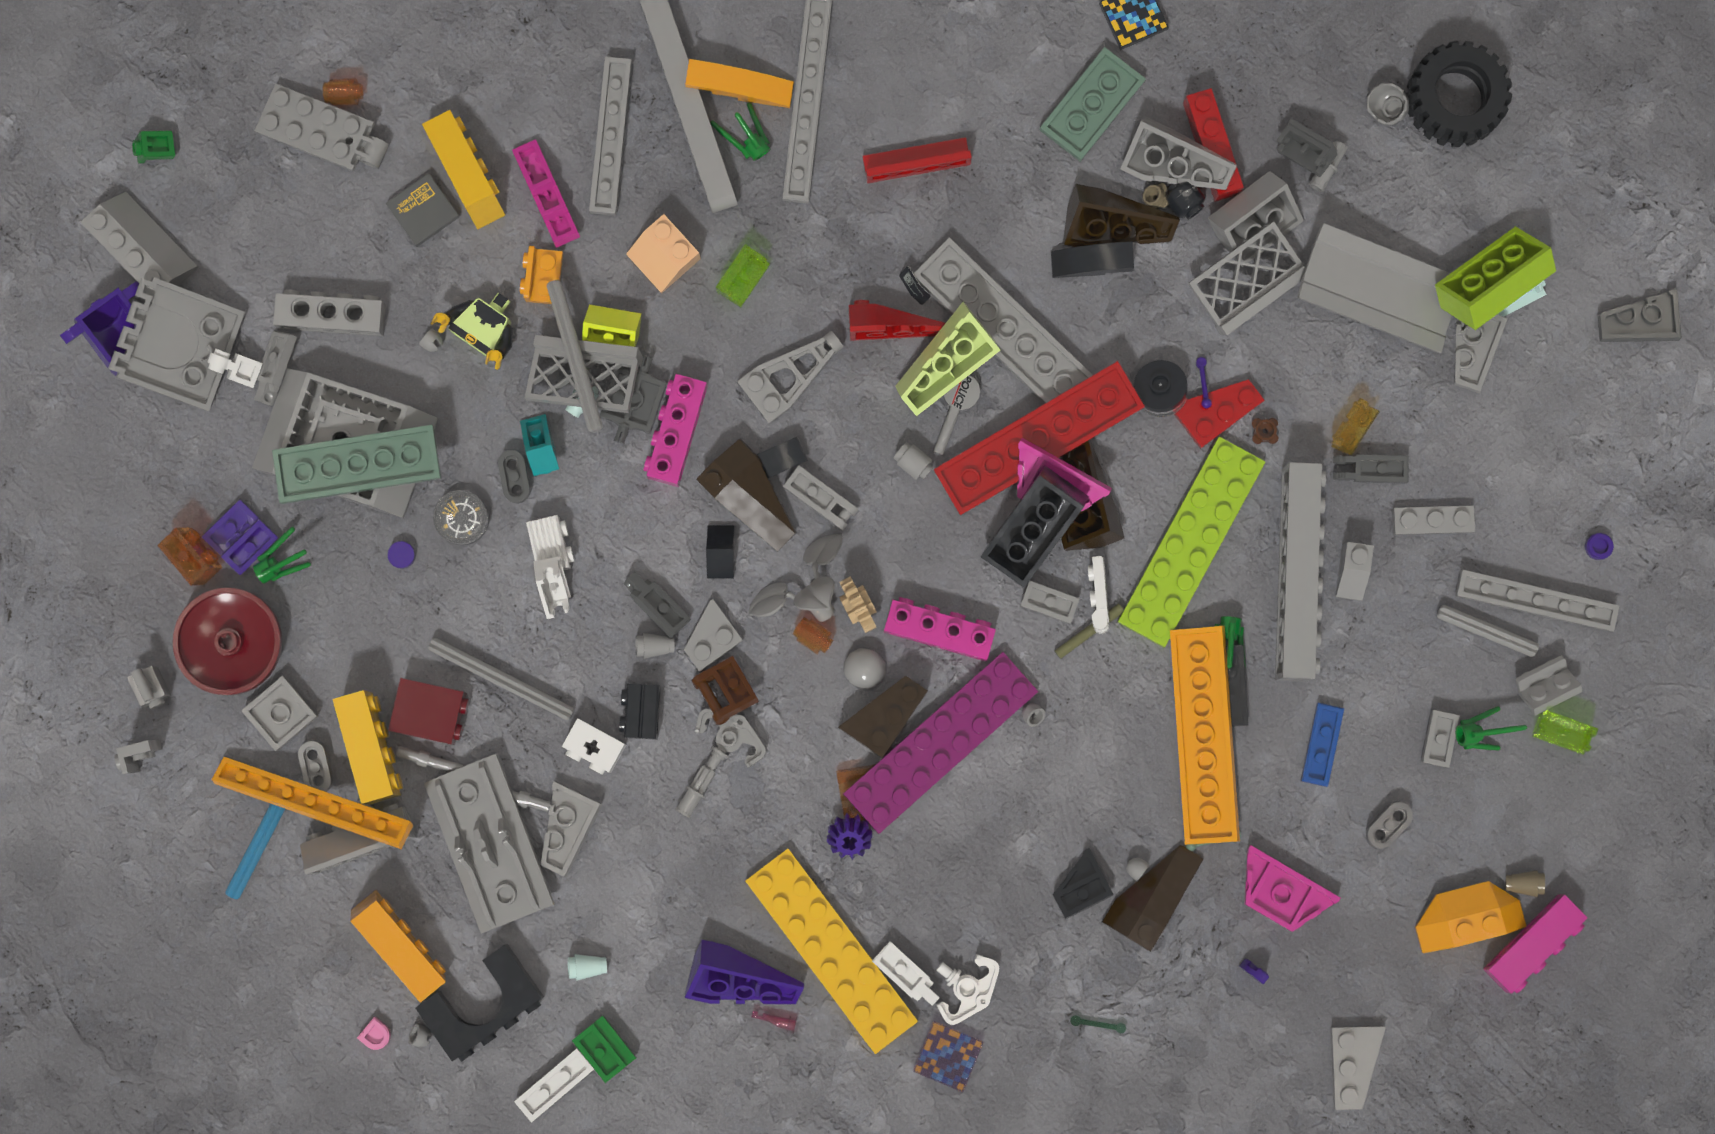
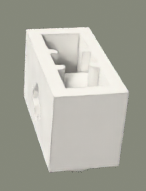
M577 718L562 747L567 749L565 755L578 762L581 758L591 762L589 768L603 775L605 771L612 772L626 744ZM597 741V747L600 750L598 753L593 752L590 756L588 754L589 749L586 746L588 743L593 744Z

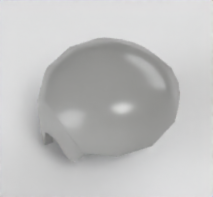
M1381 83L1374 87L1368 95L1367 110L1379 123L1395 125L1402 121L1408 113L1409 98L1399 86L1393 83Z
M858 648L848 654L844 662V675L853 686L872 689L882 683L886 675V663L878 652L868 648Z

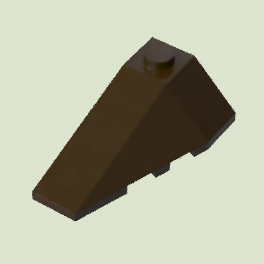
M1075 184L1067 207L1063 244L1080 247L1131 241L1138 242L1139 244L1171 242L1180 219L1175 215L1104 189Z
M740 438L718 456L696 480L719 503L778 552L797 532L783 504H780L773 490L774 486L771 480H768L762 468L763 464L760 458Z
M1179 845L1114 900L1102 923L1151 952L1201 865L1203 858L1186 847Z

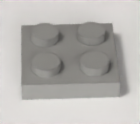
M281 676L241 710L277 752L319 717L285 676Z

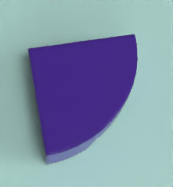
M1244 959L1239 967L1261 984H1264L1269 978L1265 971L1258 968L1248 959Z

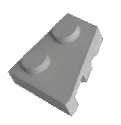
M714 599L709 601L684 649L699 672L743 641Z

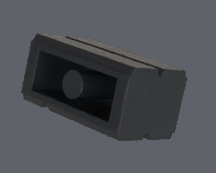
M627 684V690L622 689L621 705L626 706L625 716H620L619 732H624V738L658 740L661 686Z

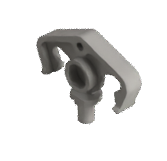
M704 709L699 713L695 733L705 732L707 729L705 722L713 716L711 709ZM734 715L727 722L719 725L720 729L716 735L718 747H711L713 750L711 752L712 756L706 763V766L714 771L721 760H728L729 756L726 755V752L736 751L743 743L753 745L756 748L755 754L752 756L748 755L745 759V764L748 768L765 756V746L744 716Z

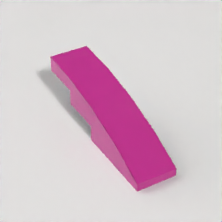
M536 139L513 149V154L556 248L580 238Z

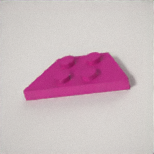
M1024 438L1020 440L1018 444V498L1021 499L1044 466L1089 496L1081 511L1086 510L1094 502L1110 494L1111 487Z
M1249 845L1247 848L1244 904L1287 930L1295 931L1303 926L1304 923L1340 901L1341 898L1252 845Z

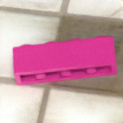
M1558 894L1483 970L1506 993L1520 992L1528 983L1526 979L1532 973H1539L1547 965L1545 960L1551 954L1557 955L1566 946L1564 941L1570 935L1574 937L1585 927L1583 922L1587 917L1565 894Z

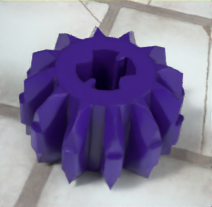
M846 813L845 819L837 816L834 824L829 825L827 842L831 845L832 853L839 852L841 859L845 855H849L853 860L855 854L863 857L865 849H870L873 832L869 828L867 820L860 821L858 814L854 818H850L849 814Z

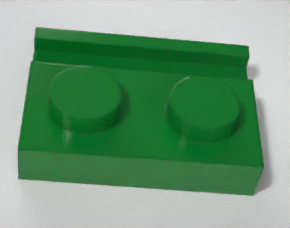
M604 1015L572 1040L605 1083L637 1058Z

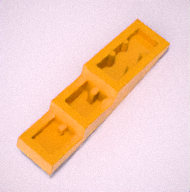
M689 59L685 86L712 91V94L736 97L738 101L790 108L794 82L747 69Z

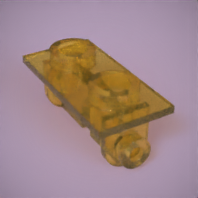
M1359 398L1358 402L1354 401L1353 407L1346 416L1349 420L1347 422L1343 421L1336 433L1332 435L1333 440L1331 443L1333 445L1331 447L1352 455L1380 411L1368 406L1369 403L1364 399Z

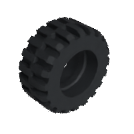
M1458 41L1449 42L1447 46L1442 44L1431 53L1429 52L1413 71L1407 84L1409 90L1406 94L1410 104L1408 115L1409 117H1415L1416 121L1413 125L1417 130L1422 127L1426 131L1423 136L1430 140L1433 136L1438 139L1437 144L1443 146L1447 142L1451 143V147H1460L1463 143L1467 146L1473 145L1479 139L1483 140L1506 116L1509 110L1507 106L1512 100V93L1509 92L1512 82L1510 78L1506 79L1505 77L1508 72L1505 64L1500 66L1497 63L1500 58L1495 53L1492 56L1486 53L1488 48L1483 45L1475 48L1473 47L1474 43L1470 41H1465L1463 45H1459ZM1448 73H1459L1473 80L1481 94V106L1478 111L1468 116H1459L1447 111L1440 104L1436 96L1435 86L1441 76Z

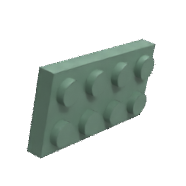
M1104 47L1041 125L1039 130L1081 162L1143 85L1146 78Z

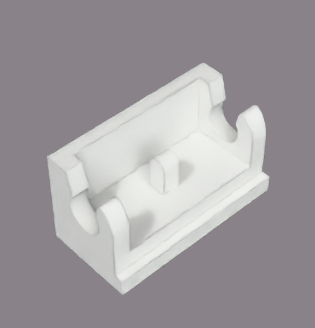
M560 556L533 561L535 580L546 618H554V608L560 605L563 606L564 612L568 613L571 593Z

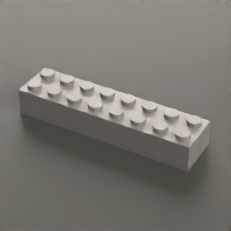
M1289 462L1282 468L1275 680L1308 682L1314 680L1316 674L1320 673V658H1316V647L1320 648L1321 632L1317 631V621H1321L1322 605L1318 604V594H1322L1323 579L1319 578V567L1323 566L1324 553L1319 551L1320 540L1324 539V524H1320V513L1324 514L1325 498L1321 497V487H1325L1326 471H1322V464Z

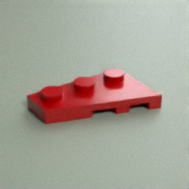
M1248 379L1209 392L1208 397L1212 401L1210 408L1202 407L1203 395L1183 401L1171 411L1201 449L1264 402V398Z

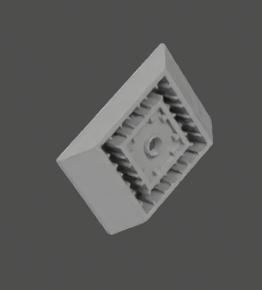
M287 368L252 469L276 476L272 450L332 441L339 433H345L350 438L426 425H433L435 429L438 418L411 406L308 372ZM416 483L336 496L404 519Z

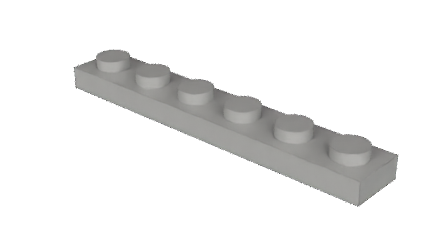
M605 57L589 212L592 214L616 216L632 67L631 59Z
M1467 570L1460 571L1455 594L1456 597L1607 632H1614L1619 605Z

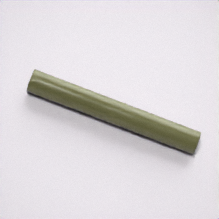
M1119 603L1109 610V623L1123 613L1124 610ZM1091 623L1054 650L1056 655L1062 659L1096 633L1093 624Z

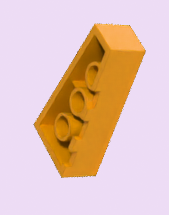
M377 890L351 909L350 922L420 1003L446 982L444 975L446 969L437 959L432 960L428 955L429 950L420 939L416 940L408 924L396 915L391 904Z

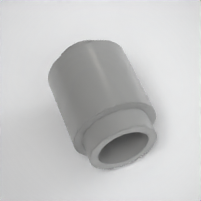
M907 442L893 457L898 462L897 465L915 480L919 477L924 480L934 468L930 465L933 460L914 444L910 445Z

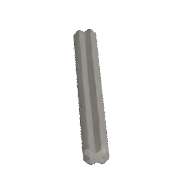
M1441 605L1437 612V618L1527 656L1533 657L1538 651V643L1449 606Z

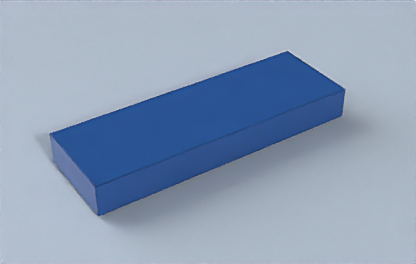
M1323 703L1316 704L1301 776L1302 782L1328 787L1344 708Z

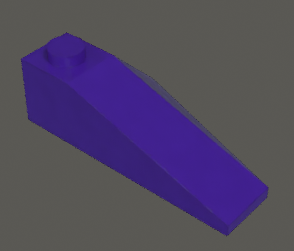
M701 940L693 958L685 998L709 1004H720V1000H736V1004H745V1000H760L763 1004H796L804 989V983L728 945Z

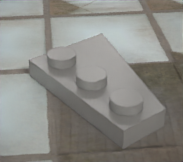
M1496 315L1476 330L1456 318V386L1480 394L1508 318Z
M553 781V795L551 805L549 806V822L547 832L545 833L541 866L563 877H567L602 804Z
M1386 1026L1330 1027L1334 1109H1363Z

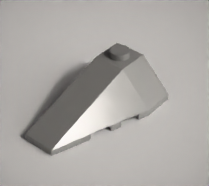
M1147 118L1140 122L1120 170L1144 181H1160L1170 184L1189 182L1197 187L1226 190L1237 164L1179 132Z

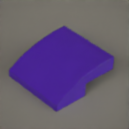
M241 499L201 536L239 575L278 539L277 535Z

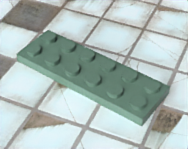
M433 425L272 450L279 503L281 504L441 479Z

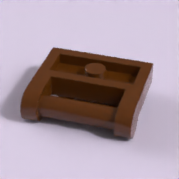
M733 656L696 675L692 679L694 687L700 690L713 713L712 718L717 725L724 724L730 717L759 702ZM714 679L729 705L723 708L709 686V682Z

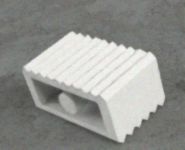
M554 515L526 522L535 561L560 556L563 569H571L570 562H574V555L571 546L566 547L564 537L569 536L565 520L560 521V517Z

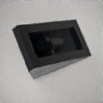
M708 525L706 543L707 579H734V525Z

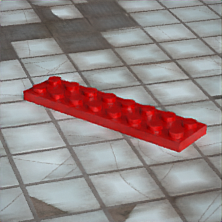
M1117 361L933 470L961 516L1019 482L1018 444L1022 438L1060 458L1145 408Z

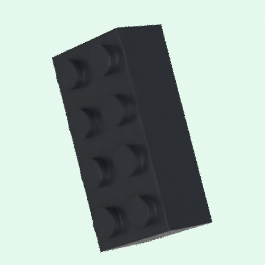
M1044 466L986 546L981 558L1025 588L1084 508L1089 496Z

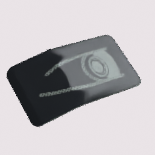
M908 266L899 274L908 292L919 304L923 305L931 297L920 286Z

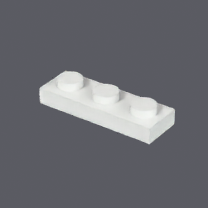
M576 1048L514 1102L532 1123L593 1071L594 1068L579 1049Z

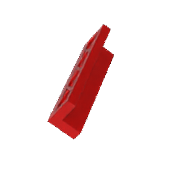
M965 137L864 155L863 164L868 184L968 166L971 164L972 157Z

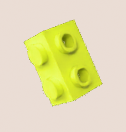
M589 304L583 321L582 341L636 347L640 334L641 313Z

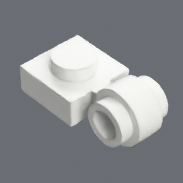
M216 348L214 353H210L207 363H210L208 369L221 374L224 373L225 369H229L227 379L251 388L254 387L263 363L235 353L232 361L229 359L231 354Z

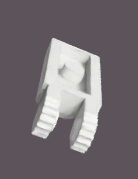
M1102 556L1092 557L1093 565H1088L1089 581H1094L1095 591H1090L1091 607H1096L1095 612L1092 614V624L1095 628L1094 631L1103 635L1109 629L1105 563Z

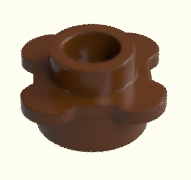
M1270 418L1269 420L1254 419L1252 421V427L1254 428L1252 441L1255 444H1260L1261 442L1275 444L1279 439L1276 434L1278 421L1275 418ZM1263 429H1267L1266 434L1263 433Z

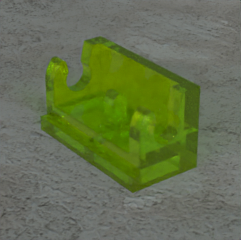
M745 244L717 284V293L741 308L770 266V263L767 262L764 256Z
M1546 710L1540 713L1532 737L1584 755L1585 752L1590 751L1592 747L1589 745L1592 737L1597 735L1598 728Z

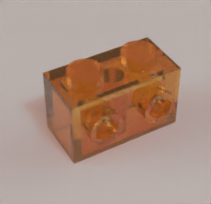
M175 528L157 546L191 586L205 585L223 568L218 562V556L214 551L204 546L201 542L202 537L193 528Z

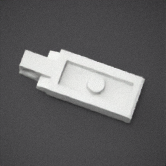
M891 941L872 960L876 966L911 998L913 997L918 1001L923 997L932 1006L940 998L930 989L934 984L929 979L930 977Z

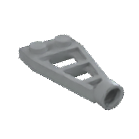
M830 331L817 341L758 365L738 380L737 383L770 425L792 408L833 355L844 348L837 336ZM825 343L831 348L830 351L824 348ZM805 354H812L817 361L816 365L807 374L803 375L796 368L794 362ZM781 369H790L796 377L795 384L787 393L781 394L770 382V376Z

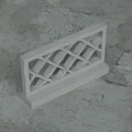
M1272 221L1187 284L1216 324L1215 328L1219 334L1228 335L1301 282L1307 265H1303L1276 223ZM1270 230H1272L1277 238L1275 249L1262 247L1263 237ZM1258 240L1257 245H1251L1252 243ZM1247 247L1256 249L1254 264L1241 262L1242 251ZM1261 250L1274 252L1272 267L1259 265ZM1279 253L1288 254L1294 264L1286 270L1277 268ZM1237 255L1236 261L1230 260ZM1225 263L1235 264L1233 280L1220 277L1221 266ZM1240 265L1253 267L1251 283L1238 281ZM1258 268L1271 271L1270 282L1266 285L1256 284ZM1216 270L1215 276H1209ZM1276 272H1282L1277 277H1275ZM1204 278L1214 280L1212 295L1203 294L1197 286ZM1219 281L1232 283L1230 298L1216 296ZM1237 284L1250 286L1249 296L1244 301L1234 299ZM1255 287H1259L1260 289L1254 293ZM1206 298H1211V302L1209 303ZM1216 299L1229 301L1227 313L1220 318L1214 311ZM1234 302H1235V303H1240V304H1238L1236 307L1233 308Z
M535 335L533 343L535 351L525 399L527 401L581 407L579 399H576L578 394L572 381L573 376L572 374L568 375L562 367L568 363L562 338ZM578 340L584 362H587L585 366L588 376L592 380L590 381L591 386H596L602 394L595 399L598 409L629 413L638 367H641L643 360L639 348ZM541 357L552 358L556 363L544 372L539 368ZM596 363L603 364L607 370L594 379L588 369ZM622 366L631 367L630 375L620 382L614 372ZM560 368L566 378L552 386L547 377ZM611 375L617 384L604 393L598 383ZM544 379L550 389L542 395L533 394L535 385ZM570 382L576 392L568 398L560 397L557 391ZM622 389L625 393L624 404H613L608 397Z

